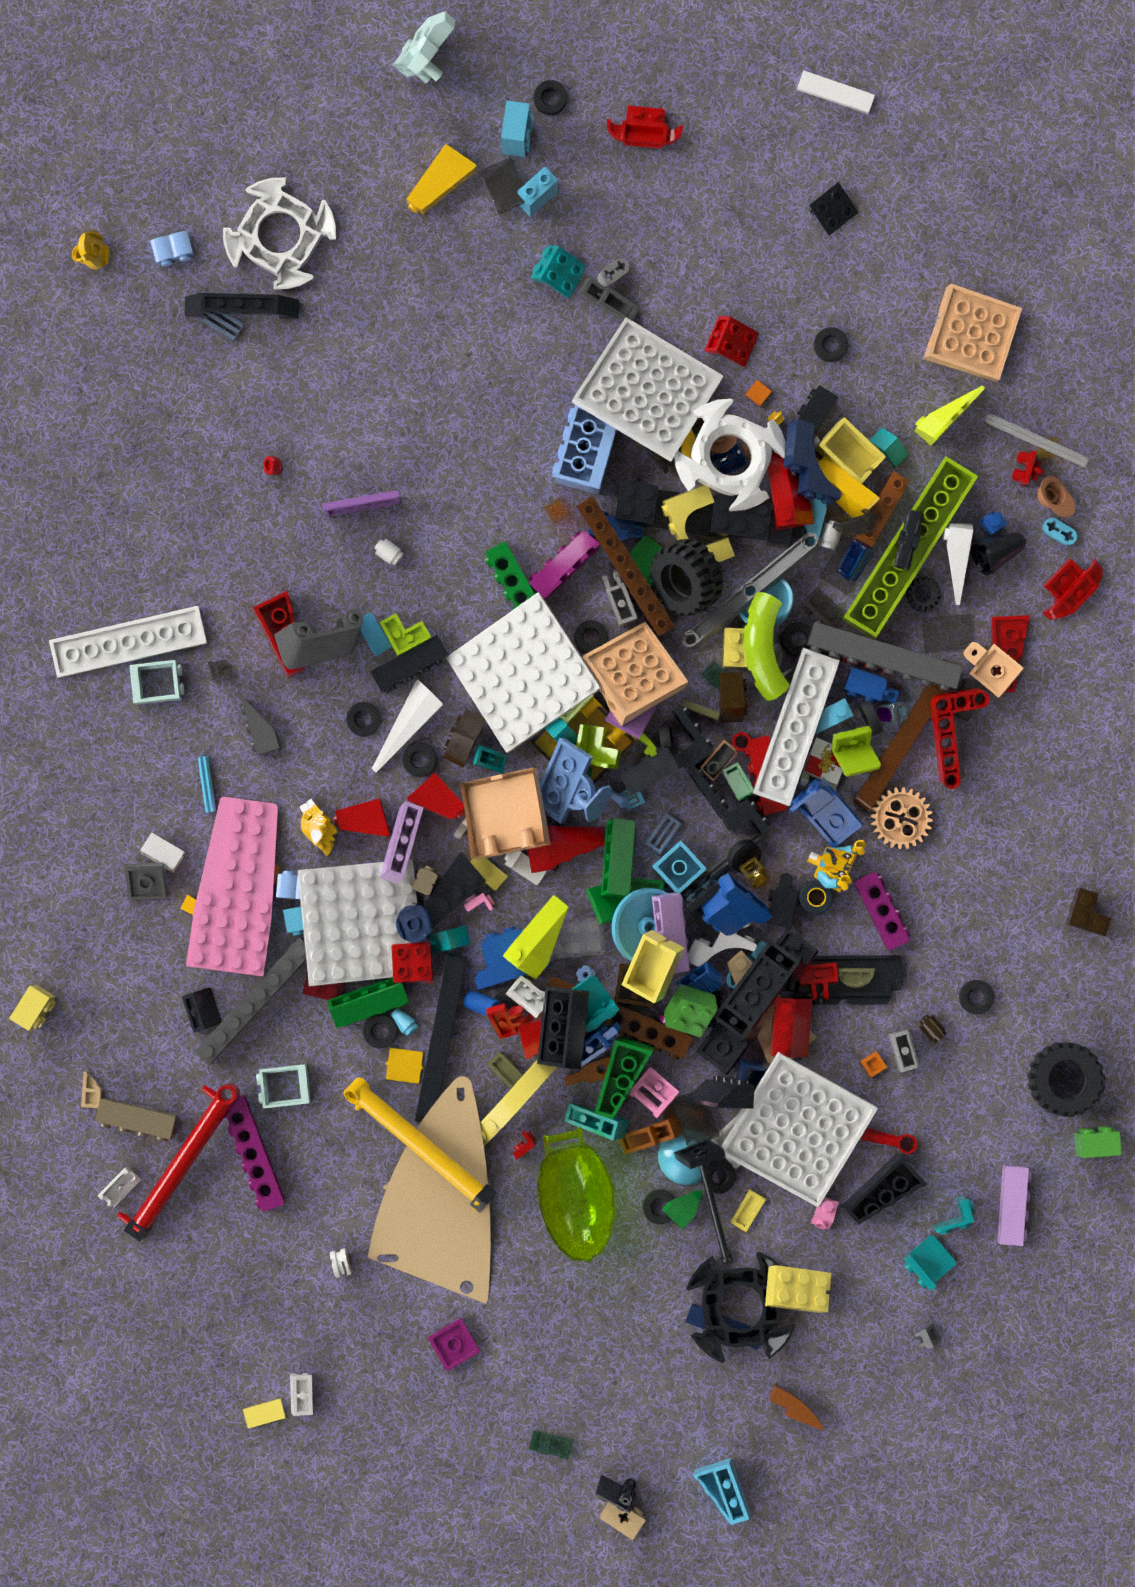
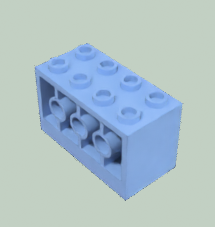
M575 405L569 411L568 423L570 424L569 427L565 426L563 432V441L565 442L564 445L560 444L557 459L560 460L559 463L554 464L552 477L555 478V483L599 495L617 429ZM591 428L592 431L586 432L585 429ZM586 446L587 450L582 451L580 447ZM580 464L582 468L576 469L575 466Z

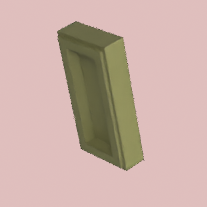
M684 700L681 706L682 708L685 706L690 712L717 721L720 715L717 711Z
M501 1051L486 1064L510 1089L524 1075Z

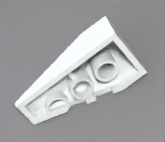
M950 523L949 529L945 528L944 540H947L956 605H960L973 534V525L969 523Z

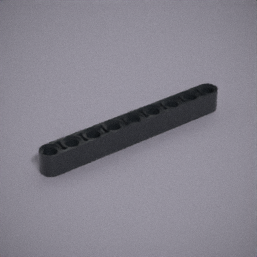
M452 953L447 955L415 1122H422L431 1107L439 1099L467 956Z

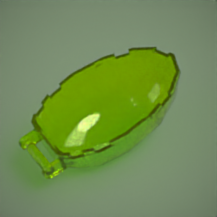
M578 1127L576 1130L551 1136L543 1135L545 1155L540 1162L537 1174V1201L545 1228L557 1248L572 1260L590 1262L594 1257L603 1253L612 1237V1225L616 1214L614 1186L605 1162L593 1147L585 1143L582 1128ZM578 1137V1142L550 1147L551 1143Z

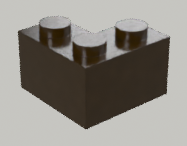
M743 672L719 673L720 723L743 722L744 715H747L748 696H744V690H747V679H743Z
M466 709L463 716L459 714L455 722L456 727L452 726L448 735L451 739H447L443 747L446 750L443 758L464 768L475 743L483 731L486 723L485 718Z
M1076 888L1065 925L1099 936H1106L1111 918L1093 912L1098 893L1083 888Z
M620 963L614 1002L653 1007V1002L622 986L630 964Z

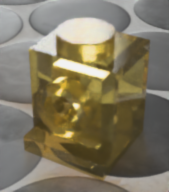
M753 857L739 867L754 889L763 887L766 881L770 879L756 857ZM754 866H757V869L755 871L748 874L747 871H749Z

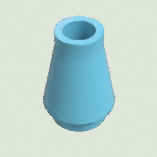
M397 1008L390 1015L402 1034L410 1036L418 1028L417 1021L401 1011L400 1008Z

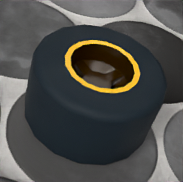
M819 880L805 883L798 893L800 907L809 914L819 915L825 913L833 903L834 895L832 889L824 888Z

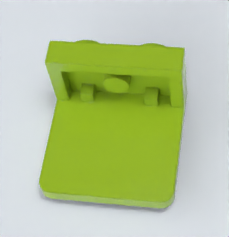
M869 726L833 735L831 750L844 775L847 777L878 770L881 767V763L870 745L872 730Z

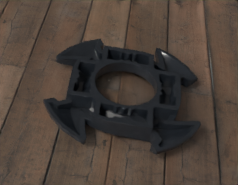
M761 1252L756 1253L760 1270L748 1267L717 1270L715 1267L716 1260L711 1256L692 1274L686 1290L690 1291L704 1286L701 1299L704 1331L702 1333L695 1332L690 1336L703 1352L721 1363H725L721 1344L730 1347L764 1345L766 1347L764 1353L770 1359L781 1351L790 1340L795 1329V1324L777 1328L780 1322V1308L765 1306L768 1269L770 1266L780 1265L774 1259ZM733 1286H748L755 1290L761 1299V1316L756 1324L750 1328L735 1329L729 1326L721 1316V1298Z

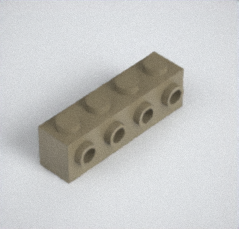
M103 1097L100 1098L95 1121L100 1122L99 1126L111 1128V1125L117 1126L119 1131L130 1132V1130L137 1131V1135L148 1137L150 1134L156 1136L157 1140L167 1141V1139L173 1138L178 1115Z

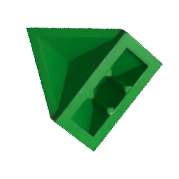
M698 1189L669 1201L662 1208L663 1211L683 1229L696 1216L702 1190Z

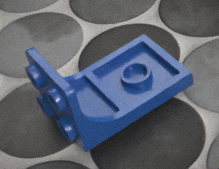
M824 777L819 781L815 779L808 785L805 792L803 790L800 791L790 802L791 807L789 811L792 813L798 810L803 813L832 847L839 845L863 826V822Z

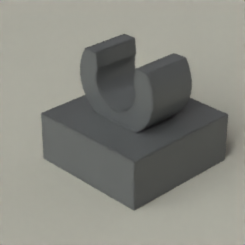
M933 1323L925 1325L915 1334V1337L921 1336L923 1339L918 1344L919 1347L926 1346L929 1349L940 1342Z

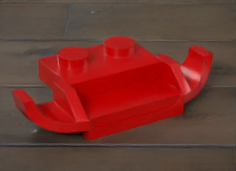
M628 105L626 120H622V125L614 124L611 119H607L609 134L616 140L623 142L625 146L662 149V146L670 145L681 137L683 126L679 125L677 129H667L668 124H664L665 109Z
M1095 558L1092 560L1091 566L1083 571L1072 559H1068L1043 585L1055 599L1053 601L1054 605L1044 610V616L1052 620L1074 614L1096 591L1102 578L1103 568Z

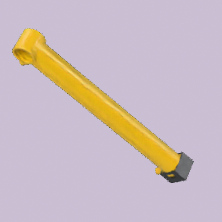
M357 1077L344 1090L345 1098L355 1105L357 1111L363 1108L472 1201L470 1205L474 1211L481 1213L497 1192L488 1184L483 1186L371 1091L369 1084L364 1079Z

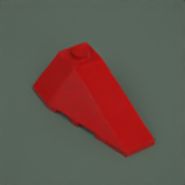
M772 453L767 468L771 501L773 502L772 507L776 530L814 525L812 506L809 499L797 494L799 480L796 474L791 472L790 469L783 468L784 459L779 454Z
M547 826L551 845L528 849L531 873L552 870L562 862L572 861V858L575 856L587 854L604 846L602 827Z

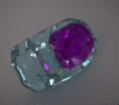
M903 702L883 704L876 709L881 724L903 722L907 720L909 715L908 706Z

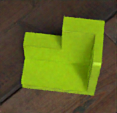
M395 613L379 622L397 656L431 638L423 621L405 630L398 615Z
M580 724L577 747L593 757L590 765L618 769L621 750L604 747L607 728Z

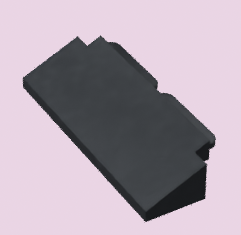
M900 955L815 956L809 964L836 963L837 968H875L873 978L864 987H847L839 978L838 983L828 984L829 999H824L823 984L816 985L817 1000H812V1005H837L840 1003V999H846V1002L850 1005L888 1004L892 997V991L901 990L902 972ZM790 979L786 984L785 991H795V998L812 999L811 985L799 986V979L797 982Z

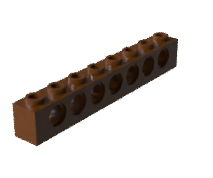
M591 495L577 504L576 507L657 635L660 636L675 627L594 497Z
M552 975L547 984L550 987L568 989L575 987V985ZM616 1004L619 1008L617 1013L622 1015V1021L619 1023L622 1028L617 1034L624 1037L629 1034L634 1037L633 1041L642 1044L644 1042L652 1044L651 1046L655 1047L654 1050L659 1052L662 1049L669 1052L668 1056L677 1060L680 1057L685 1058L693 1036L668 1028L656 1020ZM611 1018L602 1022L608 1027L613 1024ZM632 1021H638L640 1024V1028L636 1032L629 1029V1024ZM651 1028L656 1029L658 1032L655 1039L647 1037V1031ZM668 1036L675 1038V1044L672 1047H667L664 1043L665 1038Z

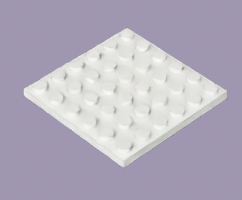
M625 317L577 391L572 403L671 462L698 419L693 411L707 404L722 380L723 375Z
M539 592L446 657L506 753L514 750L601 689L598 681Z
M409 859L404 879L398 884L380 878L384 862L298 870L309 986L393 977L391 945L410 943L402 939L397 932L396 918H398L401 909L417 904L416 890L412 888L415 881L413 859Z
M778 1052L754 1091L753 1109H743L721 1147L724 1148L725 1155L729 1159L819 1207L878 1108Z

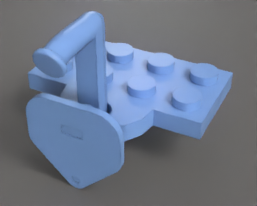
M565 738L559 739L540 782L545 813L561 824L565 822L570 809H584L586 820L590 822L596 820L602 814L609 797L620 804L621 808H626L630 802L628 798L623 797L610 786H594L592 779L586 774L593 757Z

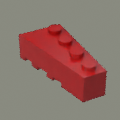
M287 590L254 606L253 612L289 679L305 671V667L298 669L286 668L282 662L274 634L291 623H295Z

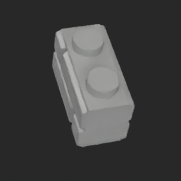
M909 1029L888 1034L899 1072L920 1067Z

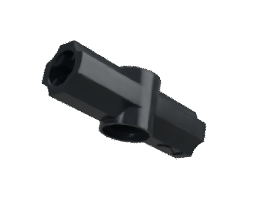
M914 510L907 511L903 530L901 529L897 541L898 549L893 567L909 571L914 551H916L920 539L919 532L924 517L923 513Z

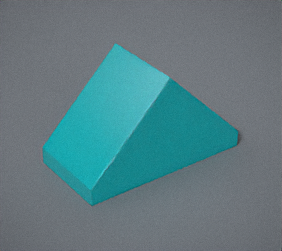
M881 428L869 440L886 456L885 458L895 468L909 455L898 437L884 428Z
M558 718L544 728L557 742L560 738H565L574 745H577L578 735L561 718Z
M478 745L473 764L503 773L508 755Z
M466 925L429 936L433 954L470 944Z

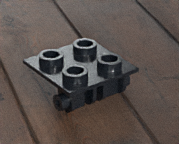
M839 182L809 204L810 208L808 209L812 215L815 214L829 236L859 213Z
M601 1475L595 1495L602 1501L615 1505L619 1510L630 1513L636 1494L634 1492L636 1482L634 1479L628 1478L622 1486Z

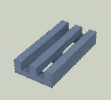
M206 313L202 322L233 341L237 339L245 326L228 314L220 315L238 325V329L214 314ZM211 317L215 321L234 331L235 334L232 335L226 330L212 323L211 321H209V318Z
M666 812L645 842V845L660 855L682 823ZM667 818L670 819L667 826L652 845L650 843L665 820ZM673 822L677 824L661 848L658 849L657 845Z

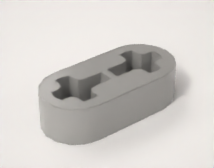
M623 258L616 259L601 270L597 276L598 282L604 287L611 286L629 271L628 262ZM619 266L622 267V269H620L619 271H616V268H617V267H619ZM610 274L611 277L606 279L605 276Z

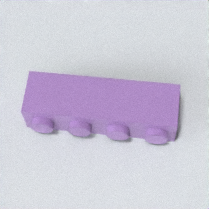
M406 801L399 807L380 878L397 884L404 879L424 807Z
M677 893L652 896L656 932L666 937V942L671 940L685 948L675 973L689 971L690 957L687 954L688 939L685 935L686 920L682 909L684 907L681 894Z
M1003 1165L997 1238L999 1244L1023 1246V1242L1027 1240V1230H1024L1025 1222H1028L1029 1212L1026 1210V1202L1029 1203L1030 1191H1027L1028 1183H1031V1172L1027 1167Z

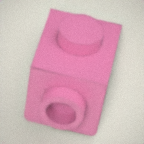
M484 893L479 896L473 894L465 900L467 903L464 907L469 912L485 902L489 910L492 911L494 909L492 905L495 903L489 894L486 896Z
M824 1197L819 1207L816 1206L811 1223L820 1229H829L834 1221L839 1202Z

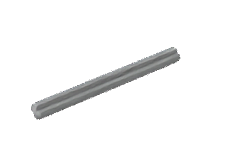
M991 413L986 417L985 422L1077 465L1086 468L1090 463V458Z

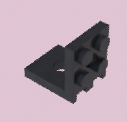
M709 875L699 881L698 885L684 893L682 897L685 908L707 935L711 934L715 929L711 924L708 925L703 920L702 915H704L701 905L719 892L721 888L719 883Z

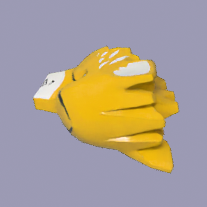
M310 799L300 806L303 813L301 829L303 834L328 856L334 846L333 841L335 839L333 836L338 832L331 823V819Z

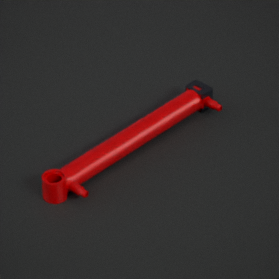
M228 1083L221 1086L217 1092L206 1085L202 1087V1091L213 1100L134 1218L118 1212L117 1217L127 1224L124 1231L137 1241H141L147 1236L152 1228V1224L234 1102L239 1099L240 1089L236 1084ZM226 1089H229L232 1092L231 1099L226 1097Z

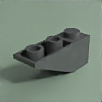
M242 699L243 704L240 705L242 715H246L248 720L245 726L248 734H252L253 741H250L253 752H257L260 756L280 750L281 746L276 730L246 699Z

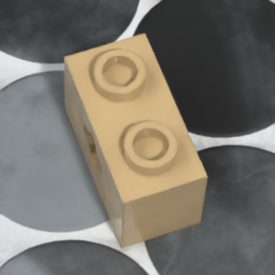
M608 1502L600 1514V1519L633 1540L646 1521L645 1516H643L644 1512L634 1506L630 1513L626 1512L627 1518L621 1520L620 1513L624 1514L626 1511H621L615 1505Z

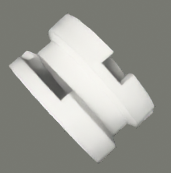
M346 1248L340 1249L339 1252L331 1251L330 1259L332 1260L335 1277L340 1278L344 1274L346 1276L351 1275L352 1270Z

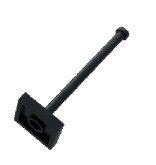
M707 1139L674 1152L677 1161L689 1169L699 1166L722 1255L720 1259L722 1263L732 1261V1255L728 1251L706 1163L726 1155L724 1148Z

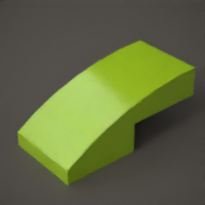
M642 732L638 740L648 746L644 754H650L653 757L657 754V749Z

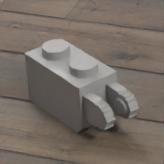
M616 570L613 571V577L617 583L616 586H610L606 574L602 576L618 626L622 627L637 621V616L625 584L621 582Z

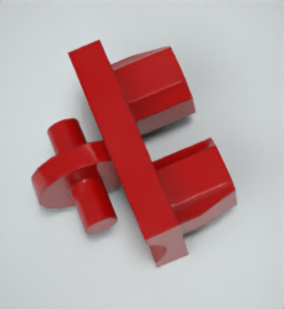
M1031 450L1029 453L1019 451L1016 462L1024 464L1025 468L1024 471L1014 469L1011 479L1020 483L1022 487L1028 485L1031 473L1033 474L1031 478L1033 481H1037L1038 475L1043 476L1045 473L1043 469H1040L1041 462L1036 461L1035 467H1033L1037 451Z

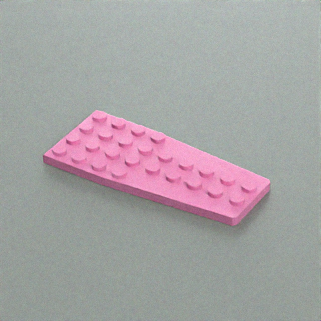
M230 797L220 798L194 908L186 967L263 977L272 919L278 806L276 804Z

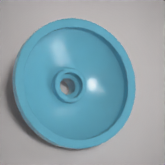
M781 579L766 592L783 603L777 614L774 627L788 617L793 607V592L784 579ZM749 588L747 590V595H754V593L756 592V588ZM749 607L739 614L746 624L749 617Z
M680 1127L682 1135L661 1142L658 1150V1161L661 1170L671 1181L682 1185H692L702 1181L699 1166L689 1169L675 1159L674 1152L711 1139L699 1129Z

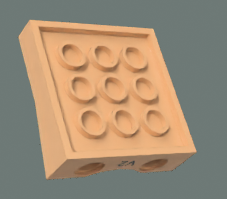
M950 284L946 287L924 360L961 370L993 382L999 381L1022 308Z
M646 622L582 656L601 686L599 691L605 698L610 711L621 726L656 704L685 689L688 684V680Z
M528 768L460 783L471 859L479 860L551 845L536 768Z

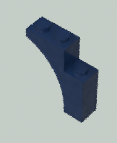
M797 419L788 424L783 468L790 469L793 473H800L797 494L809 500L817 499L823 504H832L840 499L841 491L829 482L818 464L813 444L814 424Z

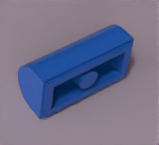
M473 990L469 991L463 1000L466 1009L487 1016L486 1008L503 1004L500 1000Z

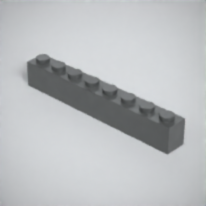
M817 622L813 623L807 646L811 647V651L817 653L825 651L829 653L828 656L840 659V656L848 658L847 662L853 664L861 662L866 664L865 667L877 670L878 667L884 669V673L889 675L901 674L903 679L909 681L917 679L925 686L932 687V684L940 686V690L945 692L957 689L963 669L959 665Z
M302 937L298 938L197 1048L195 1053L208 1065L215 1061L305 963V941Z

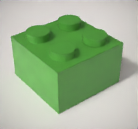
M680 984L664 1010L666 1027L701 1037L717 1011L715 995Z
M1099 1126L1098 1130L1091 1129V1127L1079 1128V1132H1074L1076 1155L1081 1158L1122 1155L1120 1132L1114 1130V1127Z

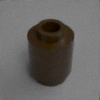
M926 1014L920 1019L919 1028L931 1041L933 1040L937 1043L947 1034L944 1030L945 1027L933 1014L930 1016Z

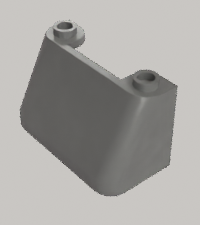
M361 609L349 610L344 617L334 620L335 627L329 631L313 634L310 625L300 621L291 623L274 634L284 666L288 669H298L350 655L353 652L363 623Z

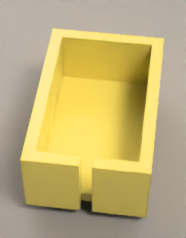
M845 417L835 424L815 449L821 456L828 457L861 484L886 457Z
M651 930L643 934L622 986L656 1003L664 998L685 948L671 940L666 942V937Z
M777 1265L770 1266L768 1269L765 1306L815 1313L828 1312L830 1294H826V1291H830L831 1273Z

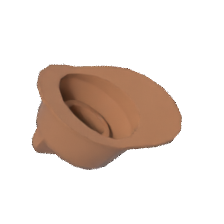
M1054 476L1045 477L1041 482L1040 488L1037 489L1039 503L1045 508L1052 509L1061 517L1072 516L1076 506L1070 493L1058 478Z

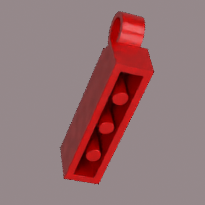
M739 732L732 738V747L738 752H744L746 757L749 756L751 764H748V770L750 775H754L755 782L752 783V786L755 788L770 744V737L767 735L751 739L747 733ZM738 736H744L747 739L748 744L745 748H738L736 746L735 739ZM759 796L760 801H757L759 813L763 812V816L787 810L786 805Z

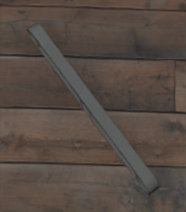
M807 533L688 630L683 635V644L690 650H695L749 607L757 592L766 593L817 551L820 547V540L817 535ZM814 538L815 544L811 547L806 546L808 539ZM749 588H756V592L754 593V595H747V590ZM696 636V642L689 645L687 643L689 637Z

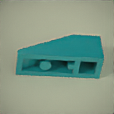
M569 1103L565 1122L613 1141L624 1138L629 1120L617 1115L610 1119L594 1114L596 1109Z

